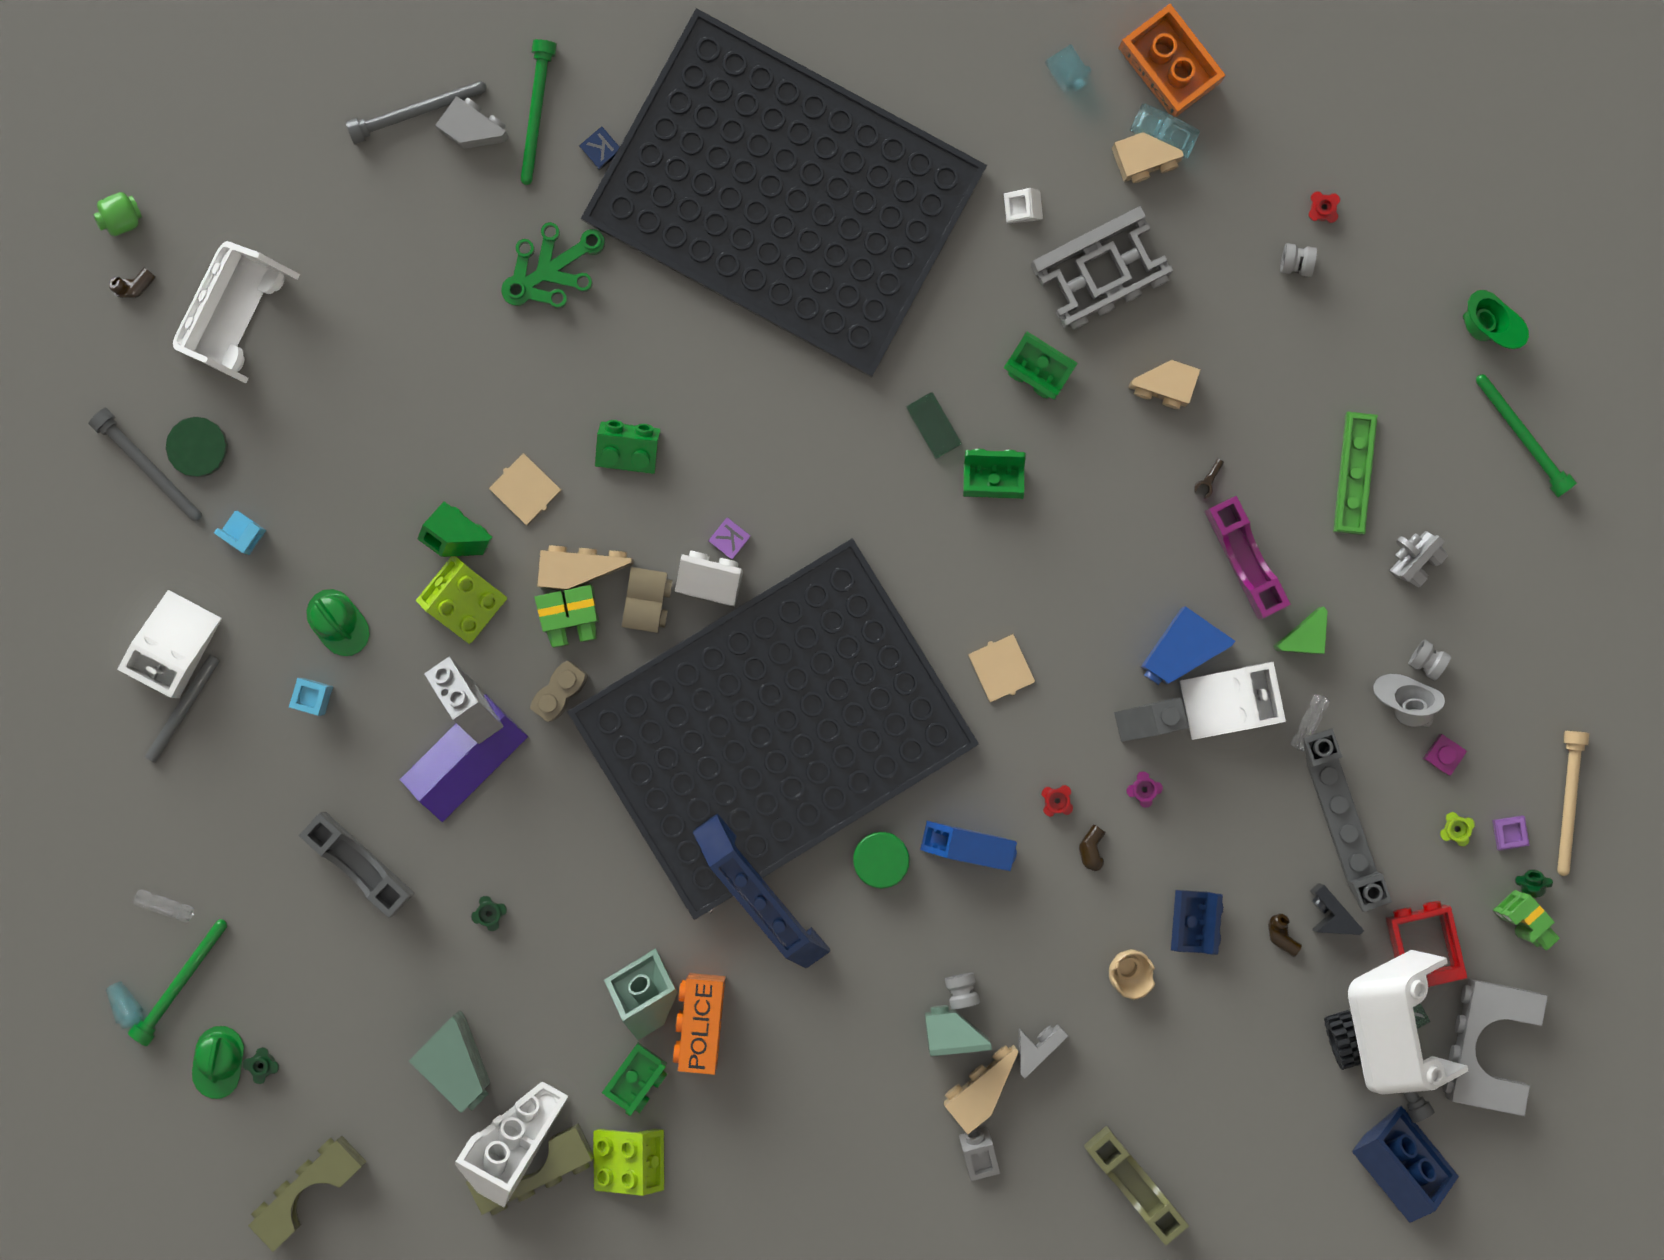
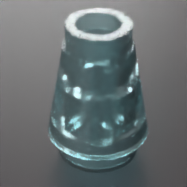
M122 981L109 986L105 990L115 1023L120 1024L122 1029L129 1028L135 1022L138 1023L141 1019H144L143 1007L124 986Z

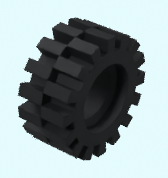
M1346 1010L1326 1016L1324 1021L1327 1036L1340 1069L1344 1070L1361 1065L1350 1011Z

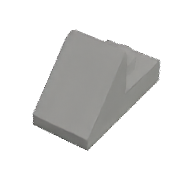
M1058 1024L1054 1028L1050 1025L1045 1028L1037 1037L1040 1042L1036 1045L1019 1028V1072L1024 1079L1068 1037L1067 1033Z

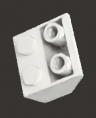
M691 550L689 556L682 554L675 592L735 607L743 576V570L738 568V562L720 558L719 563L708 561L709 556L707 554Z

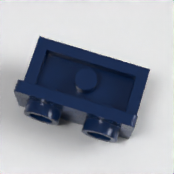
M1175 890L1171 951L1218 955L1221 943V915L1224 908L1222 894L1207 891Z

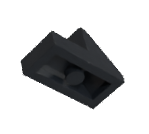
M1318 883L1310 890L1315 896L1312 900L1315 906L1323 914L1327 911L1330 913L1312 929L1313 931L1360 935L1364 932L1363 928L1324 884Z

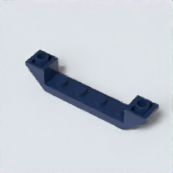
M718 813L693 831L711 870L786 959L804 968H808L830 952V948L812 927L805 931L736 848V835Z

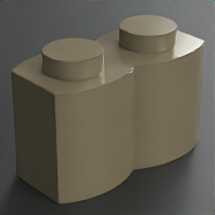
M631 567L622 627L659 633V627L665 628L668 610L662 609L664 597L670 598L673 580L667 579L668 573Z
M572 661L562 663L553 672L549 685L543 687L534 696L530 709L546 722L556 720L566 710L569 698L575 696L583 689L588 674Z

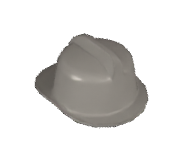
M1401 674L1382 675L1376 679L1373 686L1374 694L1384 704L1392 707L1396 718L1406 726L1430 727L1433 723L1434 715L1443 709L1445 704L1444 695L1439 690Z

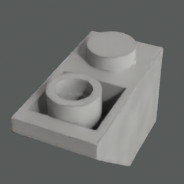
M456 96L435 125L439 132L463 149L506 142L509 138L504 130L506 125L493 115L489 119L480 113L482 108L469 98L463 101Z

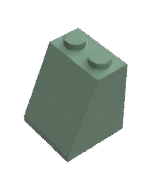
M458 1011L409 1062L462 1113L467 1107L472 1111L489 1094L485 1088L490 1084V1080L465 1015Z

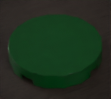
M190 417L181 420L173 426L166 441L168 460L176 470L192 477H203L214 473L222 466L228 450L226 436L221 428L207 418Z

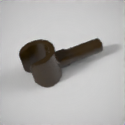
M1217 459L1205 479L1198 481L1194 486V492L1196 493L1201 484L1208 485L1209 491L1204 499L1210 497L1213 492L1211 484L1224 463L1222 460Z

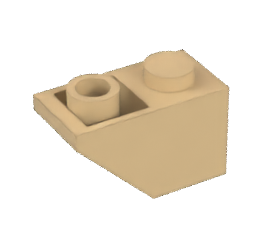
M1144 132L1117 141L1112 147L1124 182L1131 179L1133 183L1144 181L1150 177L1149 173L1159 169L1161 173L1174 170L1179 167L1177 163L1184 157L1182 150Z
M1170 360L1134 378L1128 388L1135 390L1134 395L1140 398L1151 400L1153 396L1162 399V404L1167 407L1180 409V406L1186 407L1190 403L1201 369Z

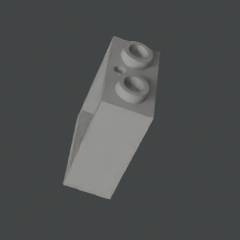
M450 656L424 674L452 720L478 744L504 727L476 682Z

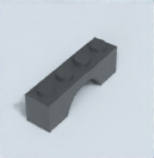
M327 812L319 813L299 835L321 857L326 858L346 873L361 888L366 898L388 918L395 916L415 894Z

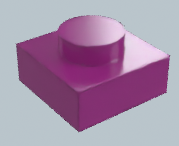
M1439 734L1423 759L1447 776H1451L1467 751L1443 734Z

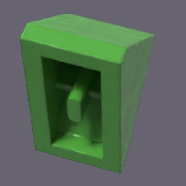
M1324 606L1318 607L1273 646L1275 650L1281 652L1325 654L1328 613Z

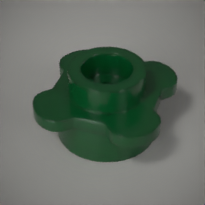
M1529 870L1525 875L1517 876L1515 883L1521 886L1522 893L1537 898L1546 893V887H1552L1553 880L1544 877L1543 873L1538 870Z
M483 896L479 899L480 905L472 913L471 919L475 924L480 923L483 926H487L489 931H496L499 928L501 917L507 913V907L503 903L497 904L493 902L489 896ZM491 911L492 915L487 916L486 912Z
M262 1047L256 1050V1054L253 1057L246 1058L243 1061V1068L252 1074L254 1083L262 1084L267 1076L278 1072L279 1064L269 1054L268 1049ZM259 1063H262V1064H263V1068H262V1069H260V1068L258 1067V1064H259Z

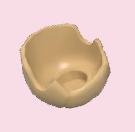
M1130 949L1118 953L1109 966V980L1123 997L1133 1000L1143 998L1155 986L1153 980L1155 967L1143 952Z

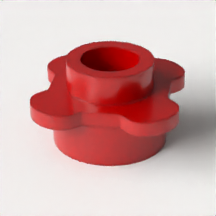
M1316 191L1310 196L1312 204L1308 216L1312 221L1327 220L1329 223H1334L1338 219L1336 211L1337 205L1340 203V197L1336 193L1323 195L1321 192ZM1322 205H1326L1327 209L1323 210Z
M1062 785L1060 788L1052 789L1045 787L1042 790L1041 795L1045 798V807L1043 808L1045 815L1052 817L1055 813L1069 815L1073 811V805L1070 804L1069 797L1071 794L1070 787ZM1055 798H1059L1060 803L1056 804L1054 802Z

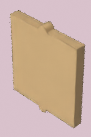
M524 453L509 468H504V473L489 488L526 525L542 510L546 511L547 505L561 491Z
M1014 634L994 643L989 641L988 646L968 654L989 702L1008 694L1015 695L1016 690L1035 682Z

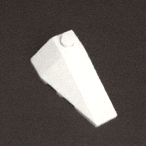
M541 1082L520 1098L512 1108L503 1115L497 1116L489 1126L481 1132L478 1131L469 1139L455 1161V1166L477 1193L502 1207L506 1206L567 1101L568 1095Z

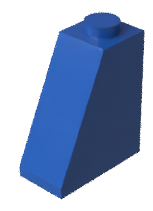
M1186 606L1182 607L1141 667L1146 670L1144 676L1157 685L1161 682L1169 684L1228 649L1234 644L1235 640Z
M927 821L920 850L952 860L1011 871L1012 864L1017 856V841Z

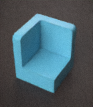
M234 511L223 529L217 528L214 534L240 552L250 555L267 530L241 512Z
M297 678L289 707L317 716L325 715L333 686L306 678Z

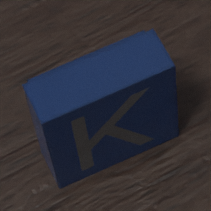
M602 126L579 145L580 149L599 170L615 157L619 149V145Z

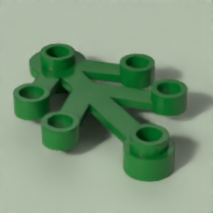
M548 222L541 228L543 241L537 269L528 276H526L529 257L534 254L535 247L528 239H521L516 244L518 257L514 275L508 277L503 282L501 288L503 298L511 305L520 306L528 300L551 304L557 309L563 308L567 304L565 292L560 289L548 292L533 288L542 281L575 287L580 292H587L592 288L593 281L587 273L574 275L560 272L559 270L586 253L590 255L601 253L605 247L603 235L598 230L589 229L582 234L579 243L551 260L555 241L560 236V230L556 224ZM547 228H555L556 234L553 237H547L545 235ZM588 237H597V244L589 246L587 244ZM522 244H529L531 246L528 253L523 254L520 252ZM582 277L589 280L588 285L584 288L578 286V280ZM514 285L521 286L522 291L519 295L511 294V288ZM555 294L563 295V301L560 304L553 303L552 299Z

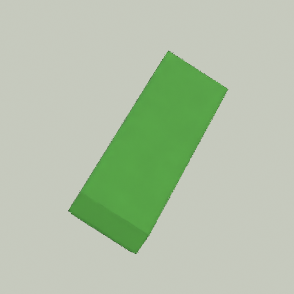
M1346 412L1333 532L1365 535L1378 415Z

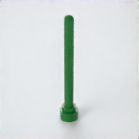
M542 39L533 40L531 51L536 60L521 171V183L524 185H530L533 180L548 62H551L552 57H555L557 43Z
M1484 374L1478 375L1476 383L1551 479L1549 483L1552 485L1550 489L1558 498L1575 486L1577 482L1571 474L1567 475L1564 470L1560 472L1489 378Z
M219 919L216 921L145 1020L141 1019L139 1023H134L128 1031V1035L132 1039L148 1047L155 1037L153 1034L156 1031L155 1025L227 928L225 920Z

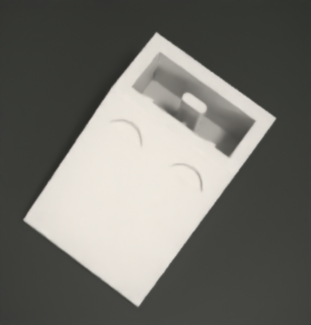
M168 590L131 642L117 670L170 698H180L222 618Z
M1274 662L1179 681L1191 740L1286 722Z

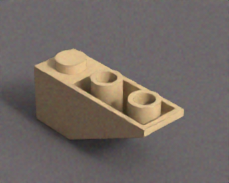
M549 545L548 551H540L537 586L560 590L577 588L633 565L634 560L627 558V552L609 551V556L597 555L596 549L579 548L578 553L566 552L567 547Z
M1006 1045L1000 1048L992 1056L994 1059L992 1063L987 1067L980 1065L969 1074L970 1081L962 1087L960 1084L955 1085L945 1094L947 1099L944 1101V1106L967 1134L971 1133L992 1115L1018 1054L1015 1045H1012L1010 1048Z

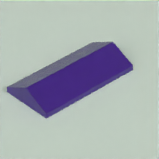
M487 694L484 696L503 724V728L478 744L456 723L400 779L415 798L441 822H444L529 737Z

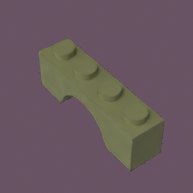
M579 1123L551 1136L548 1141L549 1151L546 1163L539 1170L523 1176L509 1201L518 1198L519 1202L526 1200L536 1194L534 1189L544 1184L546 1188H550L563 1180L562 1175L570 1171L576 1175L590 1167L588 1162L592 1161L594 1156ZM468 1180L466 1181L481 1215L489 1211L491 1215H495L508 1208L507 1204L505 1207H502L477 1193Z
M1107 1126L1084 1144L1087 1152L1127 1197L1165 1246L1189 1227L1181 1214Z
M343 1136L339 1137L336 1141L332 1138L328 1139L317 1150L321 1155L313 1163L308 1159L295 1171L299 1175L295 1181L290 1184L286 1180L273 1192L277 1198L270 1205L264 1201L251 1214L255 1219L248 1226L272 1252L301 1226L297 1214V1203L300 1194L306 1187L317 1183H327L340 1188L367 1162Z

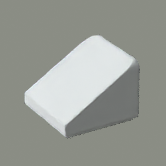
M1027 188L1004 193L1007 223L1043 219L1039 190Z

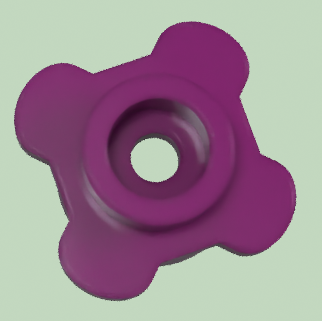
M1142 771L1137 774V780L1133 785L1127 787L1126 792L1129 797H1135L1139 800L1142 807L1148 808L1152 805V800L1156 795L1163 791V786L1160 782H1155L1149 778L1147 772ZM1142 787H1147V792H1142Z

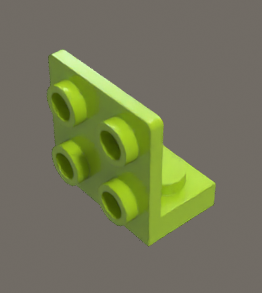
M452 556L415 601L428 614L470 644L504 604L507 597L474 572L460 558Z
M654 1128L640 1132L594 1130L593 1163L595 1191L640 1196L664 1191V1129Z

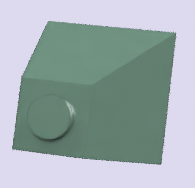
M656 948L604 979L623 1023L637 1040L665 1024L678 992Z
M948 1005L930 1007L931 1012L925 1013L930 1056L992 1050L989 1038L956 1010H949Z

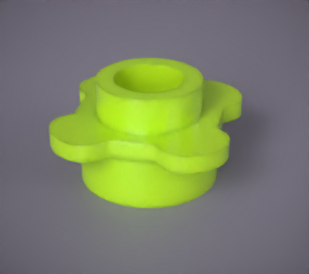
M1455 812L1448 813L1445 817L1446 825L1440 831L1441 838L1445 841H1455L1459 846H1466L1469 843L1472 829L1475 827L1474 820L1469 817H1459ZM1456 826L1460 827L1459 832L1455 831Z

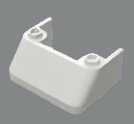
M229 241L224 242L218 248L176 332L173 348L228 376L247 383L249 378L238 373L245 361L243 350L238 347V344L263 293L272 294L274 291L280 290L285 280L284 275L298 280L300 274L262 253Z
M1410 950L1357 977L1351 982L1348 989V999L1365 1084L1371 1092L1386 1095L1435 1090L1468 1072L1467 1065L1434 1056L1423 1061L1413 1007L1420 1004L1427 995L1428 983L1426 975L1448 964L1446 957Z

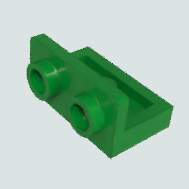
M1027 331L1005 364L1004 369L1008 371V375L1018 382L1025 381L1034 387L1033 390L1039 396L1046 399L1050 397L1055 400L1078 363Z
M618 420L601 422L597 433L595 467L655 474L660 429L653 428L649 424L627 425Z
M982 448L966 450L963 465V497L1023 499L1026 453L1011 449L1004 451H987Z
M637 1042L604 1088L602 1094L626 1110L625 1113L628 1116H631L634 1110L640 1113L650 1099L646 1096L652 1085L658 1088L668 1073L664 1071L667 1062Z

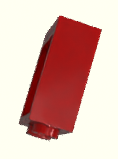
M1433 901L1423 904L1422 910L1412 912L1411 907L1394 910V916L1386 917L1393 953L1396 958L1405 953L1399 930L1400 924L1439 916L1450 965L1440 967L1427 974L1428 987L1467 978L1451 906L1441 905V901Z

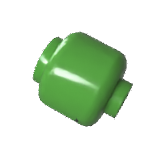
M118 192L99 200L97 203L98 212L93 214L100 231L106 229L111 236H118L135 229L138 226V219L142 218L133 196L128 197L123 192Z

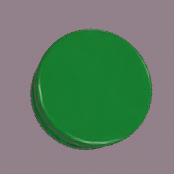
M878 831L870 833L860 840L854 851L853 863L858 877L865 884L883 889L898 884L905 877L909 868L910 858L907 847L899 837L889 832Z

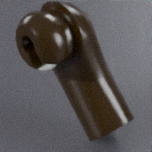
M144 267L134 279L113 278L110 281L109 288L117 297L136 298L146 290L156 276Z
M1094 824L1081 841L1079 851L1083 865L1092 871H1099L1104 865V859L1100 857L1097 845L1106 832Z
M1281 913L1272 916L1268 924L1271 942L1295 957L1300 951L1302 944L1289 937L1287 925L1290 923L1289 918Z

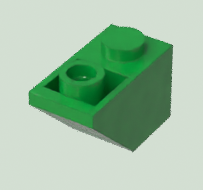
M443 501L422 525L417 539L439 556L452 557L484 555L492 540V536L488 534L484 527L473 523L465 517L458 508L450 506Z

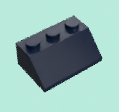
M1402 1105L1364 1134L1352 1150L1359 1162L1370 1173L1409 1223L1435 1212L1459 1178L1458 1174L1419 1126L1412 1122Z

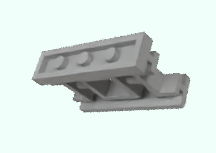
M1141 206L1032 261L1031 267L1035 275L1039 277L1041 285L1043 286L1056 279L1068 305L1056 311L1064 329L1071 326L1075 330L1089 322L1087 317L1097 312L1099 316L1105 315L1116 308L1114 303L1125 299L1126 303L1142 295L1141 290L1151 285L1155 289L1169 281L1167 276L1173 272L1171 265H1168L1165 255L1151 262L1139 239V236L1151 229L1145 220L1146 216ZM1135 225L1137 226V229L1129 232L1127 235L1133 249L1120 255L1114 241L1104 246L1101 245L1102 242ZM1109 252L1122 277L1097 289L1085 264ZM1081 253L1084 254V256L1076 259L1074 262L1080 276L1066 282L1060 268L1048 274L1047 270ZM1140 259L1146 273L1158 267V272L1125 289L1122 285L1132 280L1126 265ZM1086 286L1093 300L1105 295V299L1072 316L1069 315V312L1077 309L1079 306L1073 292Z

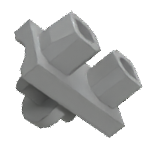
M1425 531L1421 536L1415 533L1409 540L1400 536L1396 541L1401 547L1395 555L1398 561L1389 571L1395 577L1405 580L1416 587H1421L1428 579V574L1421 567L1427 561L1434 566L1441 565L1448 557L1442 547L1445 541L1439 535L1434 536L1428 531Z

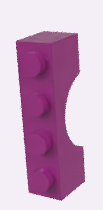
M1237 495L1204 511L1257 618H1265L1291 605L1277 576H1275L1265 562L1255 542L1250 521Z

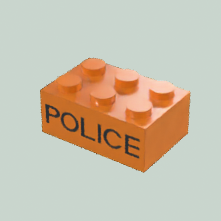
M1171 3L1122 39L1118 48L1172 119L1213 90L1226 76Z
M689 973L686 980H682V983H680L679 1001L684 1002V1009L679 1010L677 1014L676 1032H681V1041L676 1040L673 1053V1063H678V1071L715 1075L718 1063L726 976Z

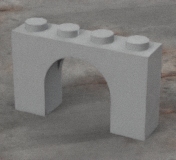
M1474 979L1468 980V985H1464L1461 992V1002L1464 1003L1462 1015H1458L1455 1022V1032L1458 1033L1456 1045L1453 1044L1449 1053V1061L1467 1065L1468 1072L1443 1085V1091L1446 1093L1447 1099L1452 1102L1525 1116L1530 1086L1520 1081L1488 1075L1477 1061L1476 1042L1482 1030L1498 1020L1509 1019L1542 1026L1547 995Z

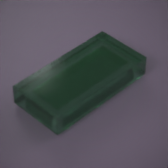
M933 392L906 406L907 411L935 459L962 445Z

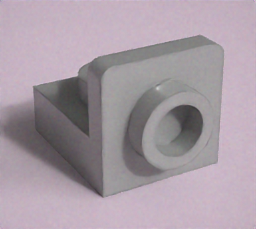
M988 1128L974 1129L969 1134L959 1135L971 1181L1000 1174Z

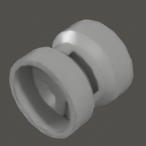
M1286 243L1282 253L1280 272L1285 274L1298 272L1301 276L1311 278L1316 263L1317 248L1307 246L1303 249L1298 248L1295 244Z
M1425 639L1412 654L1408 665L1414 669H1421L1423 667L1426 676L1435 681L1447 667L1451 656L1444 651H1434L1433 644Z
M973 972L945 978L946 988L953 994L949 999L951 1009L970 1007L980 1003L978 993L973 991V985L976 982Z

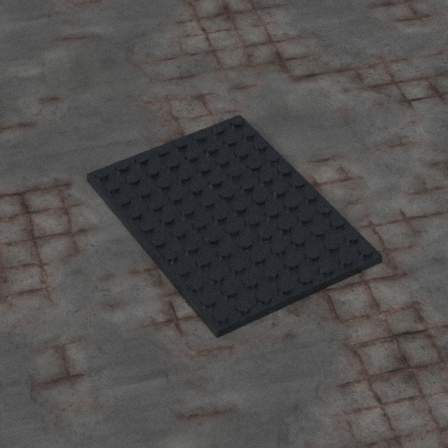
M696 8L585 209L581 220L862 373L873 377L987 165Z
M853 538L567 711L694 920L733 897L732 893L709 867L693 834L696 828L717 813L736 835V848L761 878H764L979 745Z

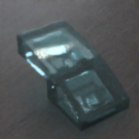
M1145 103L1141 105L1130 128V131L1136 135L1144 132L1182 150L1183 158L1189 157L1201 132L1186 122Z

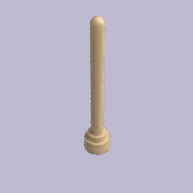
M1566 730L1564 732L1563 743H1566L1569 755L1557 868L1561 876H1567L1570 872L1581 751H1585V745L1589 744L1590 733Z

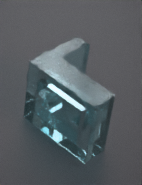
M1071 44L1045 61L1046 66L1064 93L1071 88L1075 92L1089 82L1087 78L1090 77L1092 70L1089 65H1084Z

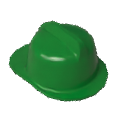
M1477 290L1471 294L1468 300V310L1463 314L1466 329L1472 337L1479 341L1492 340L1503 348L1519 349L1527 343L1529 338L1528 327L1515 311L1504 304L1495 294L1487 290Z
M335 589L322 590L313 596L306 610L307 621L323 644L331 652L340 656H353L362 651L367 645L370 636L369 625L349 597Z
M214 1026L206 1030L199 1037L194 1053L192 1080L196 1089L203 1096L211 1099H221L230 1095L238 1085L244 1056V1044L240 1035L234 1029L226 1026Z

